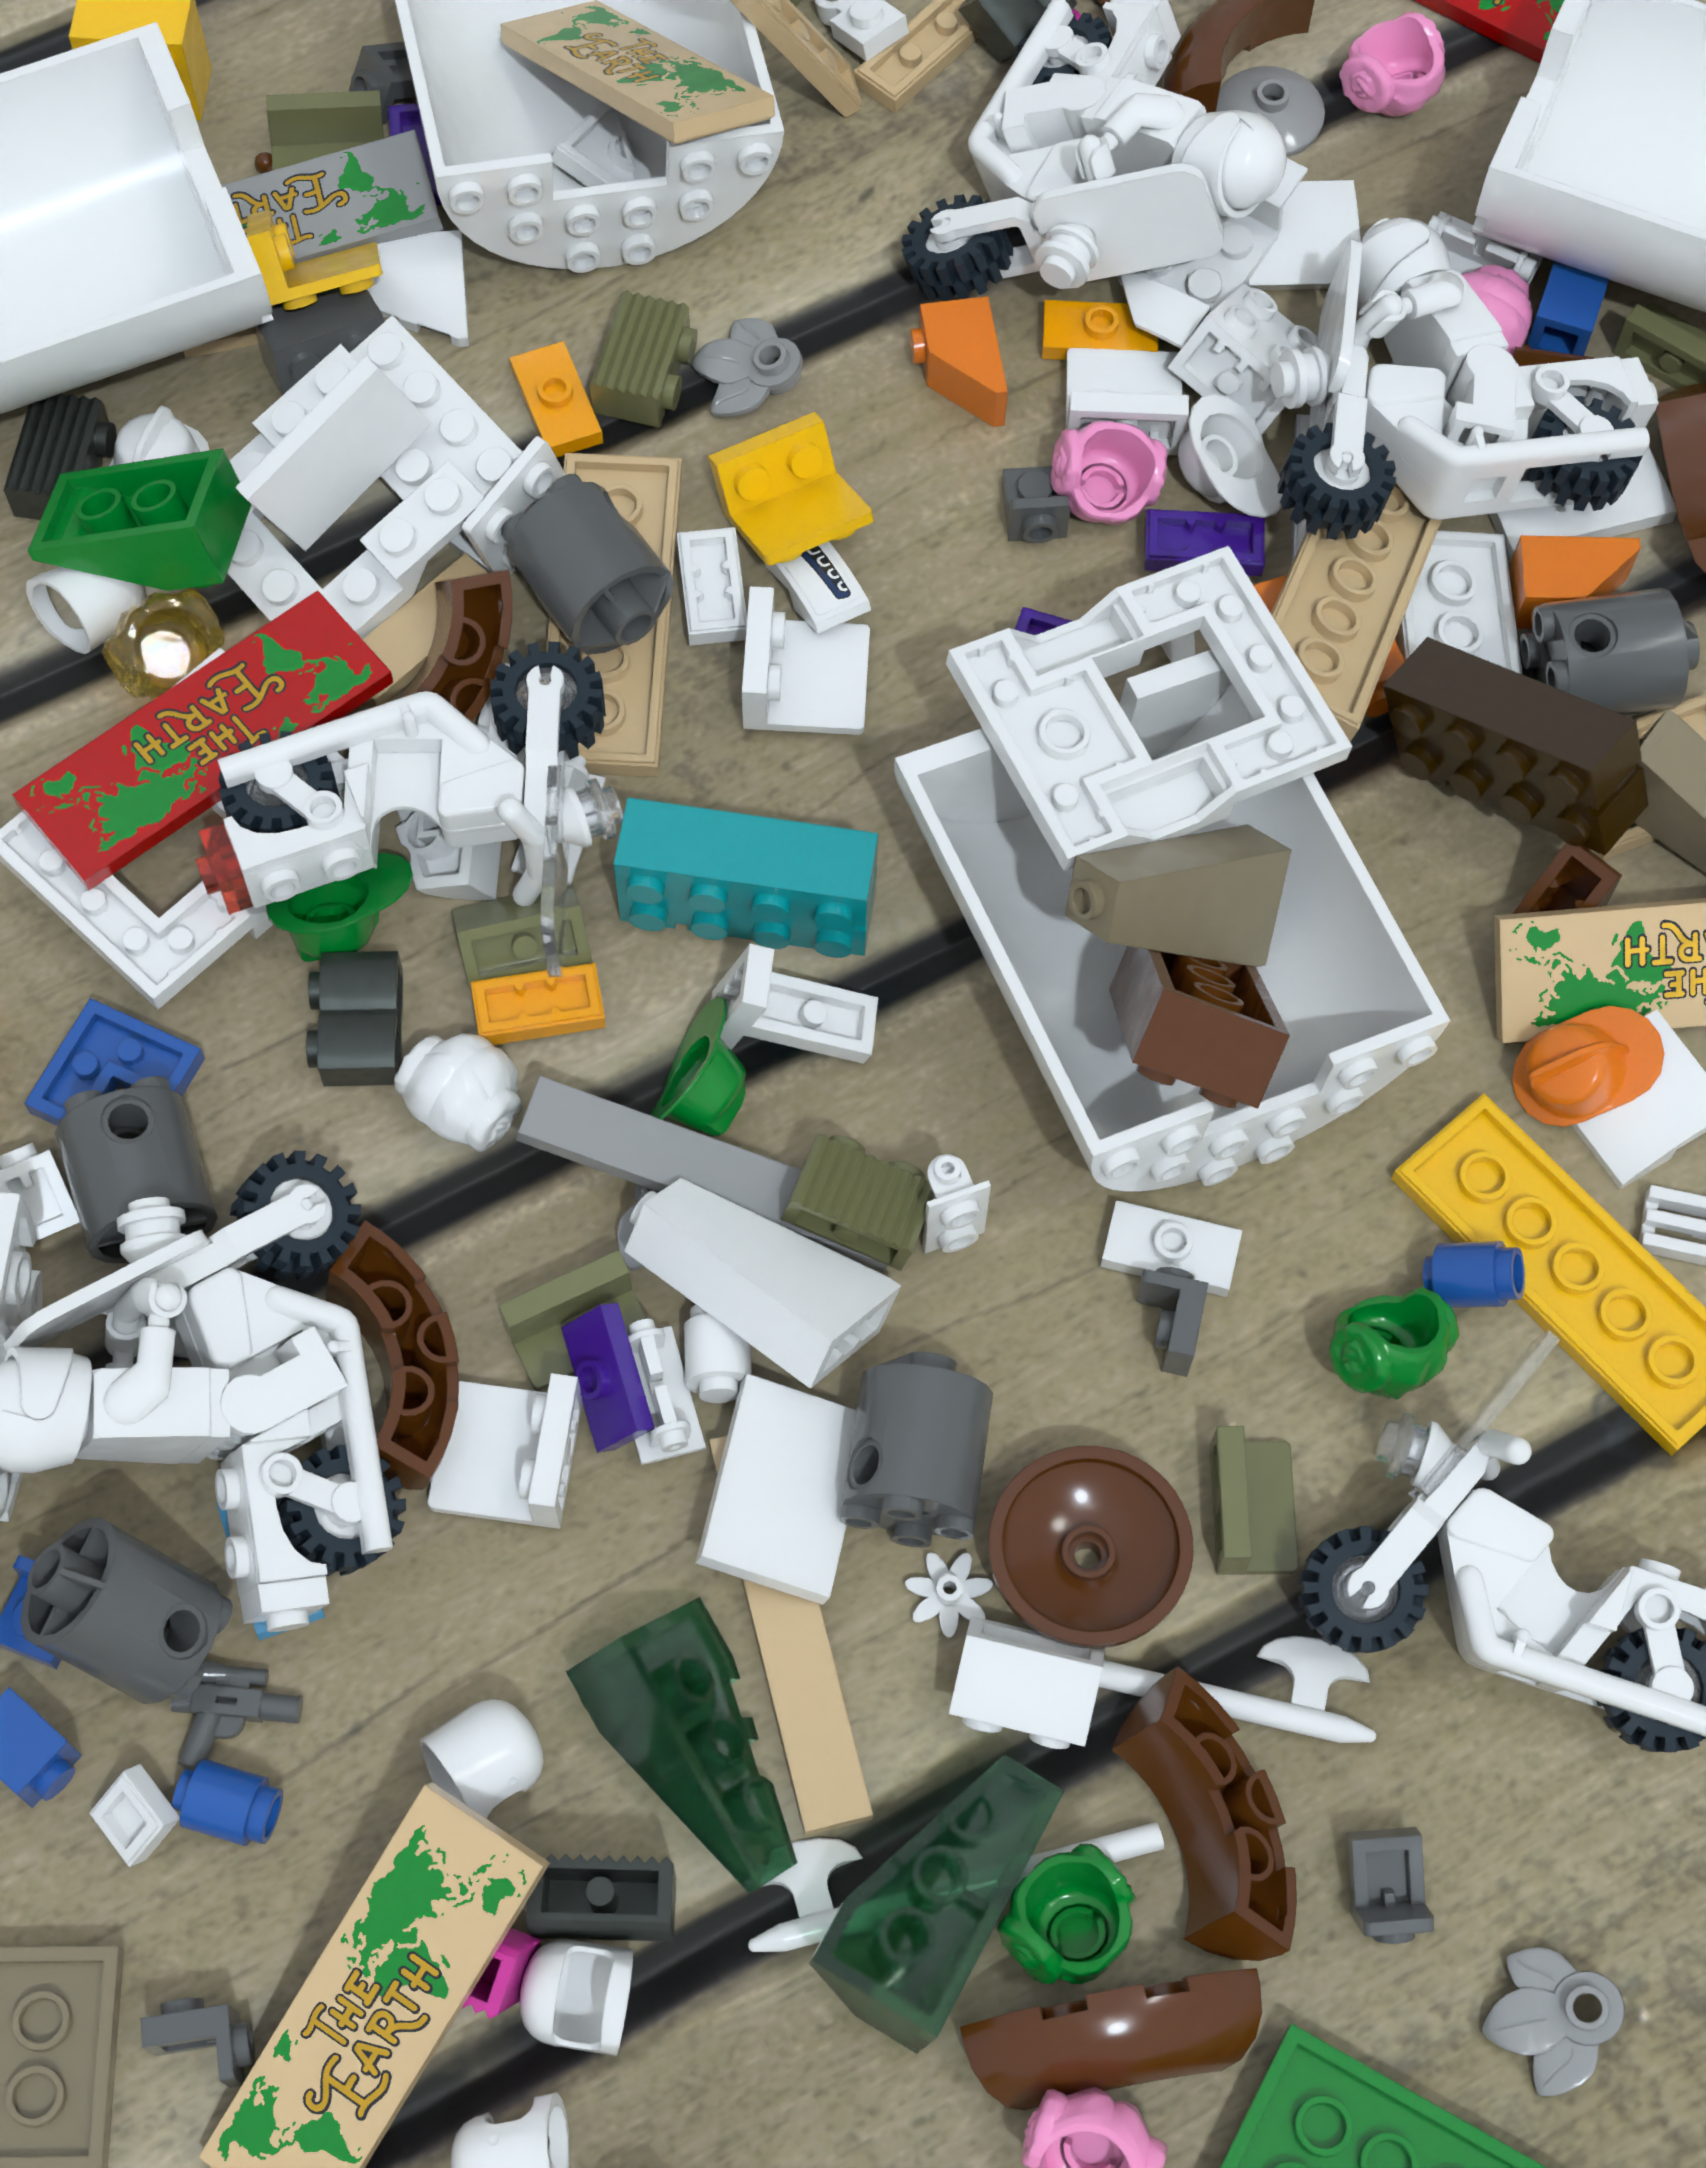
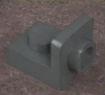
M404 42L362 46L355 71L351 78L349 92L380 90L383 124H386L389 118L388 106H393L395 99L416 97Z
M1052 466L1003 469L1002 490L1008 542L1026 540L1031 543H1045L1053 539L1067 538L1071 509L1068 496H1059L1053 490L1050 484Z
M1160 1267L1156 1271L1143 1270L1136 1302L1162 1308L1154 1341V1347L1166 1350L1162 1372L1187 1377L1195 1354L1209 1283L1194 1280L1195 1277L1190 1272L1175 1267Z

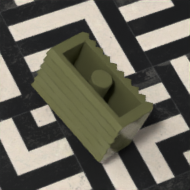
M628 290L622 292L590 383L591 403L594 413L660 428L662 418L665 415V409L673 411L676 409L682 388V376L678 375L681 362L687 364L692 362L698 337L697 329L690 328L689 307L685 303L676 304L673 300L666 302L661 297L655 300L650 295L643 297L639 292L633 295Z
M817 1134L806 1156L781 1220L901 1271L914 1250L925 1221L926 1203L933 1200L934 1193L929 1181L925 1180V1174L916 1166L903 1161H892L888 1164L885 1160H877L873 1155H865L864 1147L851 1138L840 1135H833L828 1138L826 1135Z

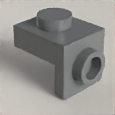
M1416 1827L1346 1832L1351 1916L1363 1935L1372 1937L1380 1943L1400 1944L1412 1941L1415 1938V1933L1434 1931V1915L1425 1904L1422 1835Z
M203 1998L177 1999L160 2004L161 2015L140 2018L142 2048L155 2056L216 2047L219 2080L229 2088L242 2086L245 2081L244 2067L254 2065L255 2047L250 2021L240 2022L239 2013L228 2004L204 2007Z

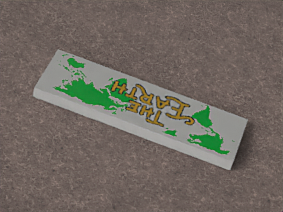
M415 130L221 185L222 188L226 187L246 237L247 215L270 209L275 225L286 224L295 252V257L293 258L295 264L372 242L380 244L444 230Z

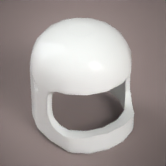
M57 567L50 571L39 573L26 582V593L29 603L44 628L61 643L82 654L89 653L139 619L144 610L146 598L144 587L135 583L64 567ZM46 585L59 592L77 615L83 629L71 628L63 622L49 598Z
M488 1699L480 1701L420 1739L421 1751L432 1782L486 1819L492 1809L500 1802L516 1792H526L532 1787L542 1772L544 1763L543 1749L535 1729L514 1705L503 1700Z
M570 1939L553 1940L538 1948L529 1960L520 1991L521 2018L525 2028L532 2037L544 2044L617 2056L629 2000L633 1949Z
M558 2093L534 2097L531 2110L521 2119L495 2124L489 2112L473 2117L463 2124L456 2133L451 2150V2168H569V2127L562 2098Z

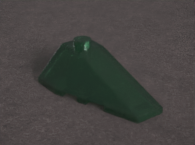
M700 1597L619 1637L566 1671L599 1733L748 1893L757 1890L798 1863L774 1785L767 1778L759 1775L750 1744L758 1740L759 1737L753 1718L741 1717L731 1685L740 1679L734 1657Z
M1004 1754L939 1815L843 1900L809 1964L857 2018L914 2053L920 2052L934 2041L942 2030L1050 1821L1064 1790Z

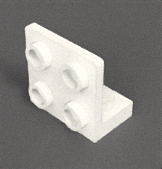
M1242 283L1205 317L1169 364L1168 368L1202 397L1216 394L1229 397L1238 403L1254 420L1262 436L1285 408L1281 398H1276L1271 388L1270 374L1272 365L1278 362L1279 356L1285 349L1297 348L1302 353L1307 347H1317L1318 337L1308 328L1294 325L1278 311L1275 301L1267 293L1257 288H1250L1247 284Z
M1090 348L1068 349L1066 358L1065 429L1080 430L1093 421L1131 424L1143 430L1151 439L1161 441L1167 448V455H1177L1181 438L1186 432L1189 416V395H1182V379L1168 368L1179 352Z
M536 436L466 519L462 525V531L448 543L459 554L463 555L466 553L488 573L509 570L511 575L514 571H517L512 567L506 554L508 543L502 537L504 525L511 517L527 512L536 502L547 496L552 484L560 477L566 475L548 442L539 436Z
M750 586L742 682L743 729L862 734L865 724L870 639L869 626L866 624L841 623L818 634L806 621L786 620V612L774 611V588Z
M551 1373L548 1393L459 1381L458 1411L450 1442L442 1462L432 1478L428 1497L430 1510L433 1512L561 1529L583 1404L578 1377Z

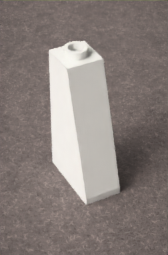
M683 1178L678 1179L658 1194L655 1191L648 1192L638 1202L630 1216V1223L634 1225L624 1252L810 1389L880 1332L901 1288V1285L893 1279Z

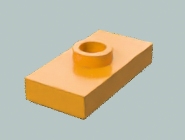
M1044 300L1042 359L1066 360L1067 351L1070 348L1158 352V337L1135 326L1126 303Z
M564 341L509 358L512 374L536 432L540 438L548 442L556 458L564 456L565 453H573L603 443L602 430Z
M596 963L471 982L478 1035L489 1040L492 1045L606 1028Z

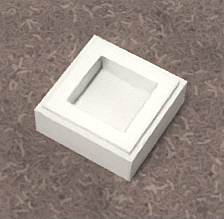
M141 1764L124 1770L90 1811L92 1818L129 1868L147 1860L180 1820V1816Z

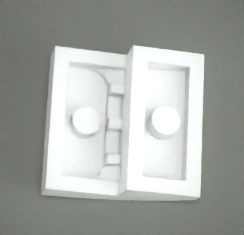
M1354 180L1301 181L1283 206L1282 228L1278 239L1249 280L1248 286L1250 288L1260 290L1329 289L1348 240L1361 241Z
M1657 1009L1645 1016L1659 1032L1665 1052L1661 1074L1651 1089L1627 1104L1583 1123L1571 1125L1619 1190L1672 1158L1677 1149L1706 1132V1072Z

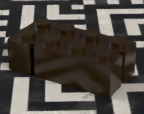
M1426 637L1383 685L1402 769H1405L1410 775L1419 780L1428 779L1444 787L1450 784L1453 790L1465 800L1484 803L1505 812L1516 822L1522 824L1530 823L1556 834L1569 845H1584L1588 849L1604 856L1649 805L1643 767L1637 765L1642 757L1635 719L1429 637Z

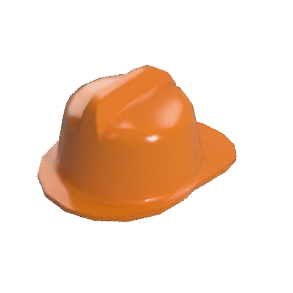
M1615 1006L1590 1010L1554 1025L1528 1041L1516 1058L1512 1077L1516 1099L1528 1115L1546 1125L1560 1127L1583 1123L1627 1104L1650 1090L1661 1074L1665 1055L1661 1036L1648 1018L1632 1009Z

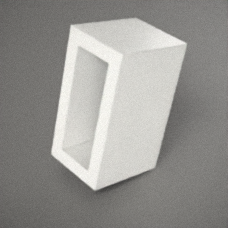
M971 1616L949 1714L962 1717V1722L966 1726L978 1731L997 1733L1005 1727L1030 1733L1029 1738L1033 1742L1045 1747L1066 1749L1070 1746V1743L1085 1747L1103 1670L1105 1648L1073 1647L1053 1641L1033 1630Z

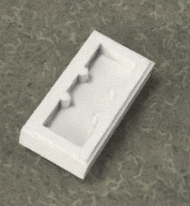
M736 528L676 533L689 646L746 640L747 613Z
M1116 1200L1100 1267L1141 1277L1143 1270L1156 1271L1160 1267H1175L1190 1272L1195 1277L1194 1280L1208 1282L1207 1293L1227 1297L1242 1230Z

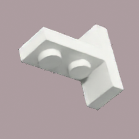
M749 944L712 991L711 1000L719 996L726 999L727 1013L720 1038L730 1050L735 1047L743 1036H748L862 1064L872 1055L878 997L772 972L774 949Z

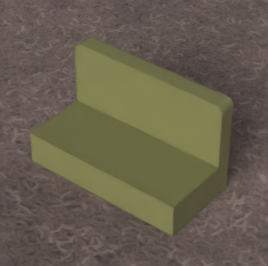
M380 90L266 95L272 150V171L384 139Z
M1648 303L1645 307L1637 304L1625 320L1613 354L1622 359L1639 357L1646 373L1677 390L1706 382V332L1654 303Z
M562 884L544 888L534 904L530 906H519L513 900V896H508L452 910L470 991L472 990V981L593 963L581 906L573 884Z
M619 1250L498 1305L503 1326L534 1390L543 1391L549 1388L551 1373L575 1376L561 1327L601 1304L618 1303L628 1336H630L628 1329L630 1324L638 1320L647 1319L632 1290L630 1271Z
M1217 1426L1210 1443L1217 1575L1295 1573L1298 1568V1549L1290 1444L1286 1441H1245L1244 1426Z

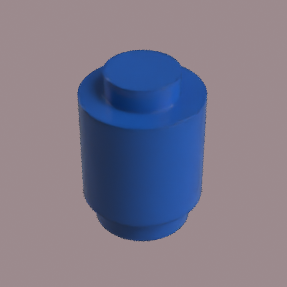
M1502 1241L1438 1243L1434 1249L1433 1256H1427L1424 1260V1287L1440 1295L1442 1300L1448 1303L1451 1308L1504 1307L1508 1300H1520L1524 1293L1525 1266L1522 1252L1519 1247H1506Z
M202 1759L195 1770L186 1768L181 1774L173 1795L172 1807L174 1810L180 1811V1826L242 1846H247L251 1841L266 1844L274 1831L281 1811L283 1790L270 1786L268 1777L208 1759Z

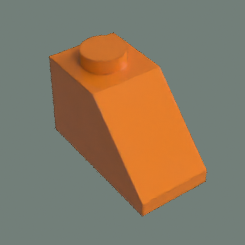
M989 297L920 304L919 328L910 329L909 332L910 350L913 364L923 363L927 386L992 427L1005 426L1008 390Z
M1520 535L1509 565L1516 628L1532 629L1533 610L1542 603L1612 594L1627 580L1641 549L1640 538Z

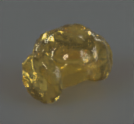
M188 588L177 594L154 592L144 598L139 606L131 607L120 614L115 634L104 643L102 654L112 669L116 680L128 694L135 698L149 696L155 699L172 688L217 649L221 648L224 645L225 636L223 635V629L219 626L217 615L197 590Z

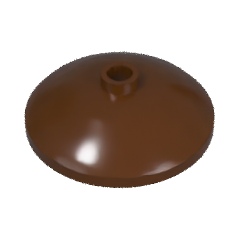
M1083 1445L1059 1449L1045 1454L1024 1467L1010 1481L1000 1496L993 1512L988 1537V1554L992 1575L1000 1594L1010 1609L1026 1625L1044 1637L1058 1643L1080 1648L1098 1649L1122 1645L1138 1639L1157 1627L1171 1613L1181 1598L1189 1580L1194 1554L1193 1535L1188 1514L1169 1482L1158 1471L1139 1458L1120 1450L1102 1446ZM1081 1549H1090L1097 1554L1099 1563L1092 1568L1082 1567L1076 1562L1074 1554Z

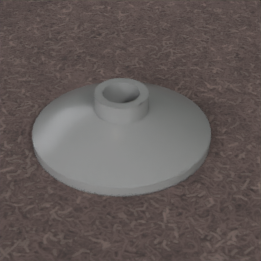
M1275 66L1252 67L1230 77L1220 88L1216 112L1242 110L1263 115L1274 124L1285 141L1287 157L1300 153L1317 139L1325 118L1324 103L1315 86L1300 74Z

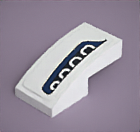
M829 541L803 552L800 557L793 561L776 563L770 566L765 564L766 568L789 590L794 610L818 634L871 611L869 600L860 584Z

